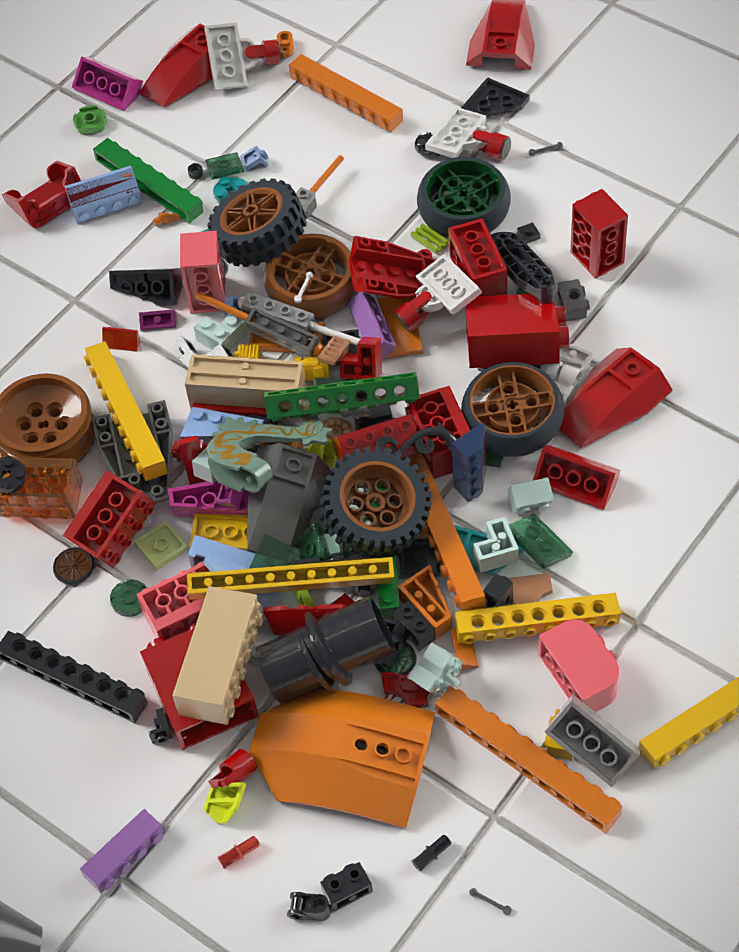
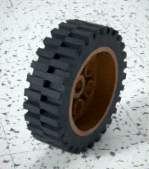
M375 446L373 452H370V447H364L362 453H360L359 449L353 451L352 456L350 453L345 454L343 460L339 459L335 467L332 466L321 493L320 515L321 518H324V527L330 526L328 531L330 537L336 534L335 542L338 545L342 541L345 542L343 549L349 551L353 547L355 548L354 554H360V551H364L365 554L369 555L375 553L378 555V558H381L385 552L387 558L393 555L394 550L396 554H399L403 551L404 547L406 549L409 548L421 533L431 508V502H429L431 492H427L430 486L428 482L423 483L425 479L423 472L417 474L419 470L418 465L414 464L411 467L409 465L411 459L406 457L403 461L400 459L402 453L398 451L394 456L390 454L392 449L386 448L384 453L380 452L381 447ZM377 487H383L385 491H380ZM358 488H362V489H364L366 492H365V493H362V492L358 491ZM393 501L398 506H392L389 502ZM370 503L377 504L378 508L372 507ZM350 505H356L359 509H353ZM387 518L391 523H386L382 519ZM362 520H368L371 524L367 525Z

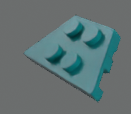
M454 525L474 571L480 572L474 558V544L488 540L486 534ZM516 543L519 556L524 552L525 545ZM507 565L481 573L494 576L495 573L498 574Z

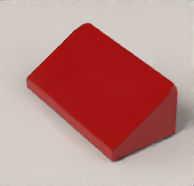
M102 327V342H106L109 349L138 351L141 342L138 330Z

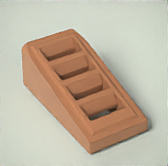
M334 336L320 353L317 360L334 366L346 353H349L350 341Z

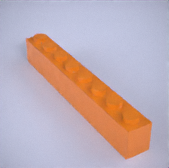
M300 54L289 64V73L293 80L304 84V86L351 110L356 115L362 116L369 122L380 126V128L392 132L403 122L402 108L303 54Z

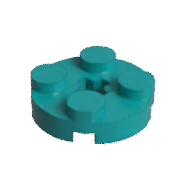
M221 177L213 188L214 198L217 200V203L220 204L219 201L222 198L229 196L228 191H236L241 185L246 186L245 180L235 177Z

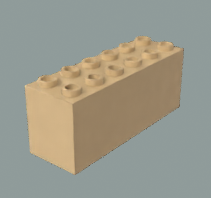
M191 354L185 380L190 409H192L193 403L265 408V392L306 387L303 362ZM286 401L280 403V406L284 409L291 406Z
M208 587L172 695L178 715L226 725L229 718L233 717L235 711L234 702L235 699L239 698L241 692L240 682L245 679V666L251 660V647L257 641L258 632L256 631L263 621V614L260 612L261 604L258 603L257 595Z

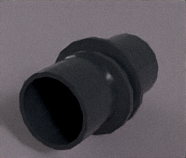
M371 596L360 599L332 613H326L319 619L311 612L305 613L306 625L256 647L255 651L265 682L280 704L321 686L333 692L338 688V681L343 686H348L352 684V672L396 653L388 626Z

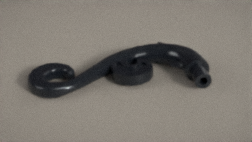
M438 422V427H428L414 433L397 451L404 453L415 444L416 451L419 454L428 455L435 448L434 442L431 439H427V444H424L422 439L428 436H435L445 441L443 445L447 446L452 454V442L457 440V438ZM383 436L376 443L377 447H381L380 452L383 453L385 452L386 444H392L394 447L398 445L397 441L391 436Z

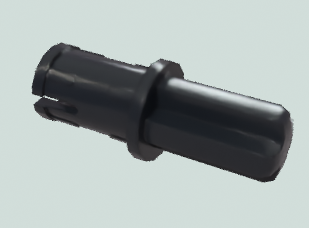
M442 835L430 846L426 845V849L411 860L412 864L421 872L430 862L438 859L437 856L452 844L448 836Z

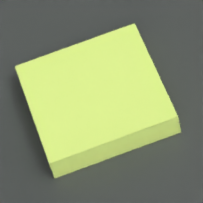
M167 520L134 540L136 547L156 571L189 550L188 545Z

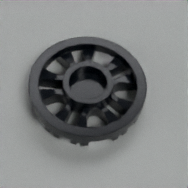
M426 132L424 135L419 134L415 140L414 147L422 156L438 157L441 154L434 152L426 153L428 150H425V144L433 136L431 132Z

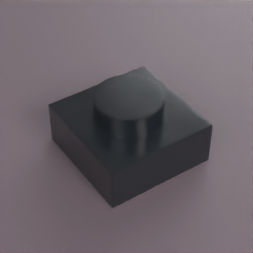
M533 222L517 228V234L526 244L540 239V233Z

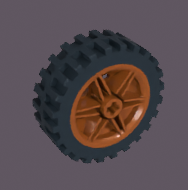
M264 178L260 179L259 182L251 181L248 185H241L238 190L229 192V196L222 198L219 201V206L214 207V214H210V222L207 225L208 231H217L221 256L227 263H233L237 267L240 264L243 267H249V265L253 264L255 267L260 266L262 262L267 264L275 257L278 259L284 251L288 252L292 249L291 245L293 243L296 244L299 241L298 236L304 233L303 227L307 225V216L294 189H292L289 183L286 184L283 180L277 182L274 178L267 181Z

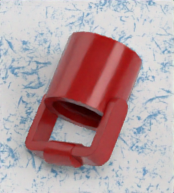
M238 749L219 765L220 772L210 779L208 783L212 788H221L231 783H240L256 771V762L246 750Z

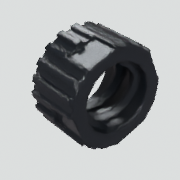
M192 163L188 166L187 170L190 178L200 179L203 176L202 165Z

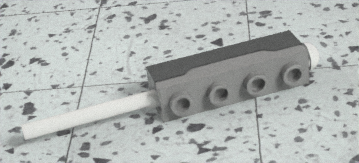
M249 292L247 296H243L238 300L239 308L248 315L252 308L255 307L310 333L316 331L330 337H341L349 340L351 344L356 346L361 340L316 324L313 313L253 292Z

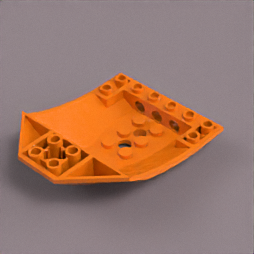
M314 689L261 713L249 754L254 758L258 770L277 802L297 803L337 810L406 829L429 743L435 712L366 694L342 690L331 692L327 689ZM362 740L366 742L367 748L362 751L358 750L355 747V743ZM383 746L388 750V753L381 755L377 752L376 748Z

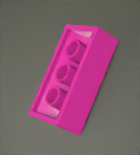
M81 56L72 88L125 111L139 96L143 80L93 58Z

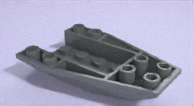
M165 400L147 404L149 413L142 414L165 459L168 473L145 481L142 474H138L137 462L132 461L129 452L131 450L126 449L123 440L125 438L120 437L117 428L119 425L114 424L110 413L93 417L92 423L98 450L111 473L143 492L155 503L169 500L168 489H170L173 430Z
M277 443L258 447L256 453L258 458L265 460L272 470V477L258 492L248 491L247 551L285 563L310 524L309 521L313 511L320 506L322 489L330 468L317 454Z

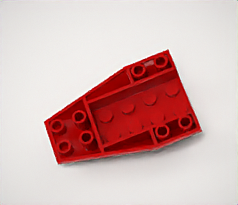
M526 0L491 1L470 39L466 66L482 67L484 57L515 59V69L532 70L535 43Z
M199 23L167 50L140 90L141 96L165 108L213 79L205 25Z
M354 236L349 259L354 291L398 299H414L416 297L415 292L423 286L416 276L435 262L436 259L387 241Z
M632 347L617 348L597 364L586 376L564 408V417L559 431L583 448L648 414L672 393L673 389L657 365Z

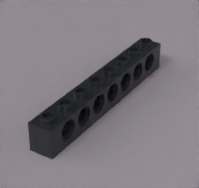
M8 630L0 641V660L134 724L148 705L145 693L138 688L132 689L121 680L115 681L104 672L98 673L87 664L81 665L70 656L64 657L53 648L47 649L36 640L30 641L19 632L13 633ZM110 689L108 692L102 693L104 690Z

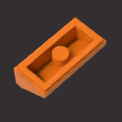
M450 629L455 656L463 661L461 670L478 668L474 643H458L456 629Z

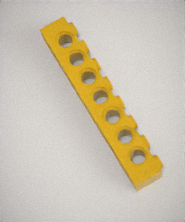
M615 592L455 612L454 625L458 643L471 644L482 640L493 641L499 638L511 639L515 636H533L544 633L569 620L586 622L592 628L604 625L614 626L619 624L621 610Z

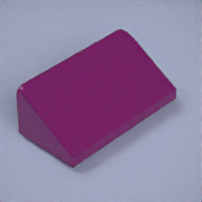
M176 310L139 312L140 331L176 327Z
M221 484L215 504L239 509L245 490L239 492Z

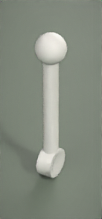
M312 272L306 274L307 278L299 294L294 297L295 303L302 301L301 296L309 280L313 278Z

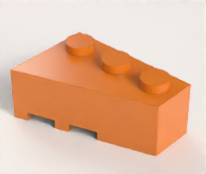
M430 565L398 586L399 599L404 604L410 601L435 628L436 640L452 629V615Z

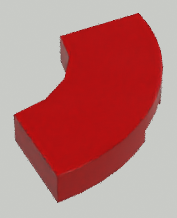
M381 673L384 694L400 697L407 705L418 708L429 707L426 694L417 683L399 673Z

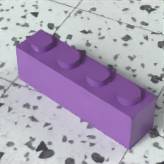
M359 292L348 303L351 314L356 321V327L362 336L361 339L363 337L381 338L383 361L396 348V344L376 296Z
M144 808L80 868L83 877L100 894L104 890L110 889L121 874L127 873L137 859L143 858L147 850L162 839L165 834L162 824Z

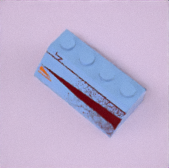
M131 166L65 186L71 210L77 224L142 203L140 191Z

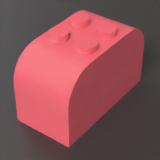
M569 620L539 635L538 656L568 699L574 694L595 712L607 707L614 701L617 695L619 679L617 659L615 654L606 648L600 634L597 635L589 624L580 620Z

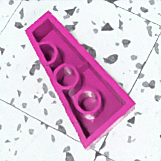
M217 480L213 484L205 482L168 489L170 506L175 517H194V514L248 515V491H244L239 509H233L215 504L221 487V483Z

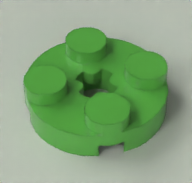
M87 105L79 109L80 112L77 114L75 112L73 115L74 126L82 135L102 132L105 129L104 126L107 122L106 113L103 109H98V106Z

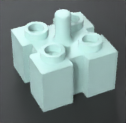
M431 642L422 656V661L416 665L408 678L427 691L441 696L450 685L455 688H459L461 685V681L454 676L460 672L463 661Z

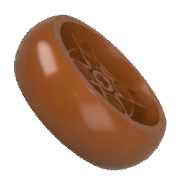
M316 233L299 235V241L291 245L292 249L288 252L284 251L281 257L278 259L275 257L271 259V262L265 264L263 272L265 291L268 298L313 313L315 319L329 317L343 309L356 292L353 288L349 267L351 251L342 242L328 235ZM335 263L345 270L346 274L344 277L338 275ZM312 272L313 278L309 280L301 296L302 301L295 303L294 297L299 294L307 278L306 274ZM279 276L285 278L287 290L283 289L276 282Z

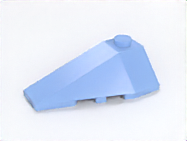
M211 552L203 561V564L211 572L248 569ZM282 592L255 594L257 595L258 603L261 604L260 612L263 614V619L266 617L263 607L274 606Z

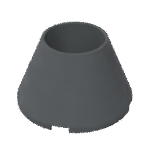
M0 901V952H40L43 933L42 926Z

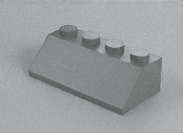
M574 694L559 710L545 730L549 737L610 787H613L640 754L639 747Z

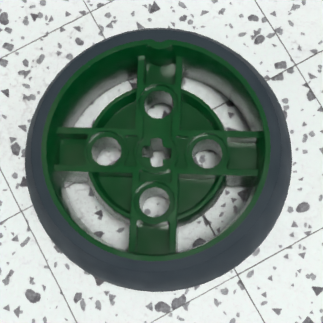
M456 157L438 163L425 174L417 192V206L422 219L429 228L446 238H449L448 228L482 218L489 233H491L503 222L511 203L510 188L504 175L489 162L473 157ZM439 190L438 200L431 202V197ZM495 194L497 200L488 207L490 196Z

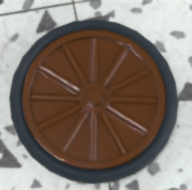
M68 548L59 553L55 558L53 573L64 584H79L91 575L94 560L92 555L82 548Z

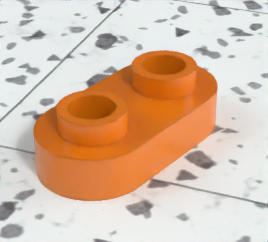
M281 31L277 34L276 38L280 45L281 57L288 58L294 54L293 36L289 31Z

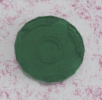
M133 579L118 583L110 594L113 610L125 617L137 616L142 613L137 594L147 588L146 585L139 580Z

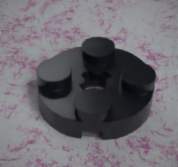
M6 456L0 460V494L1 492L15 493L26 482L27 472L22 462L13 459L11 456ZM10 474L11 477L7 478L4 475Z

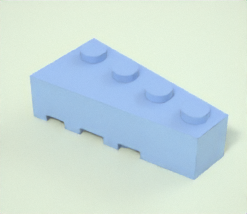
M192 407L180 438L185 439V437L189 438L197 435L198 441L203 440V443H209L213 439L212 433L220 431L217 428V424H224L225 417H231L234 420L243 417L244 422H249L256 418ZM256 419L258 424H264V420Z
M197 535L194 536L188 553L191 568L203 562L210 552L248 569L275 567L273 559Z

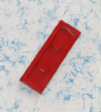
M197 435L178 440L189 484L205 482V480L194 476L192 461L201 453Z

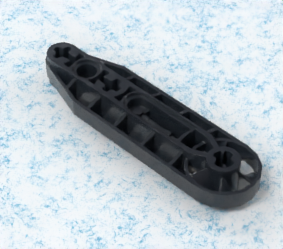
M512 232L490 234L507 268V275L519 288L534 295L541 303L549 304L554 302L556 286L552 270L519 235Z

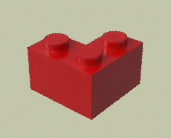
M363 337L357 343V354L346 353L340 359V378L368 379L379 377L382 374L381 338Z

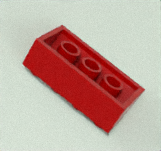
M547 445L542 448L532 481L548 478L553 492L604 510L616 487L621 470L552 445Z

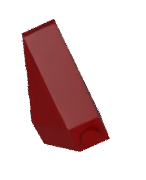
M286 605L263 607V612L274 635L282 636L306 625L305 613L311 612L319 619L324 614L332 613L346 605H317V608L305 605H298V608H287L288 606Z

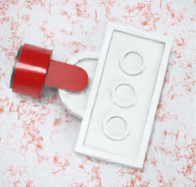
M237 22L205 25L215 90L247 87L246 71L252 69L258 59H263L264 65L279 64L281 61L280 45L276 39L262 40L261 45H255L251 39L240 38Z
M456 107L425 144V150L450 158L458 157L464 149L480 150L487 154V157L503 161L510 152L511 139L510 136L497 132L489 133L487 128L483 126L486 122L485 115Z
M444 254L416 276L423 286L415 292L416 297L412 301L405 302L395 310L394 314L408 332H413L424 323L423 320L426 319L430 312L438 311L445 307L454 315L479 296L482 291Z

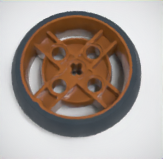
M507 362L487 368L471 381L464 393L461 411L470 430L482 422L485 424L486 451L500 456L518 457L542 449L555 437L563 421L564 401L559 387L546 372L529 364ZM488 393H490V394L488 395L486 401L480 402V400H481L484 396H486ZM547 416L542 423H540L538 426L534 428V426L537 424L539 420V417Z

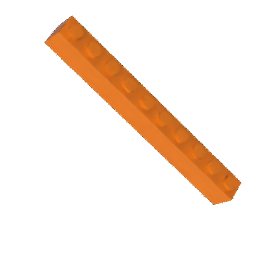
M419 453L406 456L411 459L409 464L411 467L414 464L418 465L419 470L417 474L423 472L425 475L423 483L428 482L430 486L427 492H431V499L429 501L431 502V508L423 531L428 533L429 545L435 549L434 556L436 562H440L442 565L440 570L442 576L448 579L446 583L449 592L454 593L453 600L456 608L460 607L461 611L486 608L485 594L424 456Z
M450 686L435 702V713L603 833L607 834L620 818L622 806L616 798L604 794L599 786L591 785L585 780L583 775L578 772L574 773L563 761L553 758L546 749L537 747L529 737L520 735L512 725L500 721L495 713H489L483 709V706L478 701L469 699L462 690Z

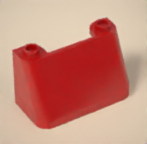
M57 160L46 169L49 181L25 196H21L19 191L11 189L3 193L2 197L6 204L29 226L39 228L71 208L65 186L81 181L74 166Z

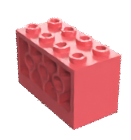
M217 231L180 234V269L190 314L222 311L195 298L196 293L200 292L226 304V281Z
M203 562L188 570H183L169 579H164L155 586L145 588L137 594L143 615L156 638L168 637L170 639L184 633L188 625L198 620L205 598L189 600L187 574L211 572Z

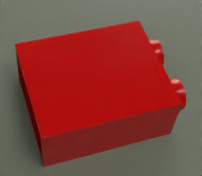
M532 294L476 297L465 306L469 368H486L507 362H519L529 365L560 363V349L569 348V327L566 326L565 306L556 307L555 301L544 304L539 302Z
M197 621L188 625L184 633L170 639L168 637L155 638L148 643L146 649L140 651L146 672L181 750H185L259 717L254 696L245 679L240 682V696L238 699H235L234 715L232 718H229L227 725L178 715L172 695Z

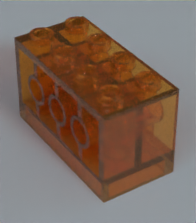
M13 457V459L19 460L25 466L27 472L26 482L15 493L1 492L0 516L6 518L74 519L83 482L76 459ZM10 474L4 475L7 478L11 477Z

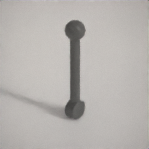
M557 142L555 145L536 150L530 149L528 152L530 156H534L538 152L562 148L563 143Z
M476 888L469 890V894L472 897L476 896L503 910L505 915L511 914L512 909L510 906H503L480 894Z

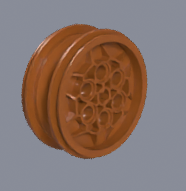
M50 373L26 376L5 388L0 394L1 457L11 456L13 459L19 460L25 466L27 474L34 476H48L61 473L79 463L89 452L95 439L92 423L94 414L85 391L69 378Z

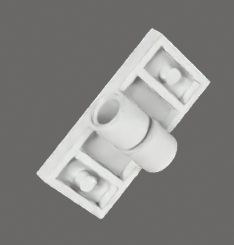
M569 344V348L560 349V363L542 364L540 368L559 387L564 406L594 358V353Z

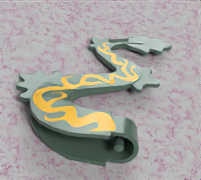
M325 398L318 399V401L322 404L328 402V400H325ZM309 401L301 402L300 405L307 406ZM367 406L359 407L358 410L349 411L348 408L340 409V412H337L343 418L353 416L354 419H359L360 417L372 416V411ZM302 414L303 425L300 427L258 424L256 419L244 422L243 417H239L236 420L231 417H225V423L217 424V428L220 431L212 433L213 439L207 446L208 465L212 475L219 483L239 492L247 490L255 493L270 480L272 470L265 460L258 458L256 453L246 451L245 449L248 446L259 442H303L304 447L313 443L327 445L328 440L326 436L332 434V429L324 428L318 415L311 416L310 414Z

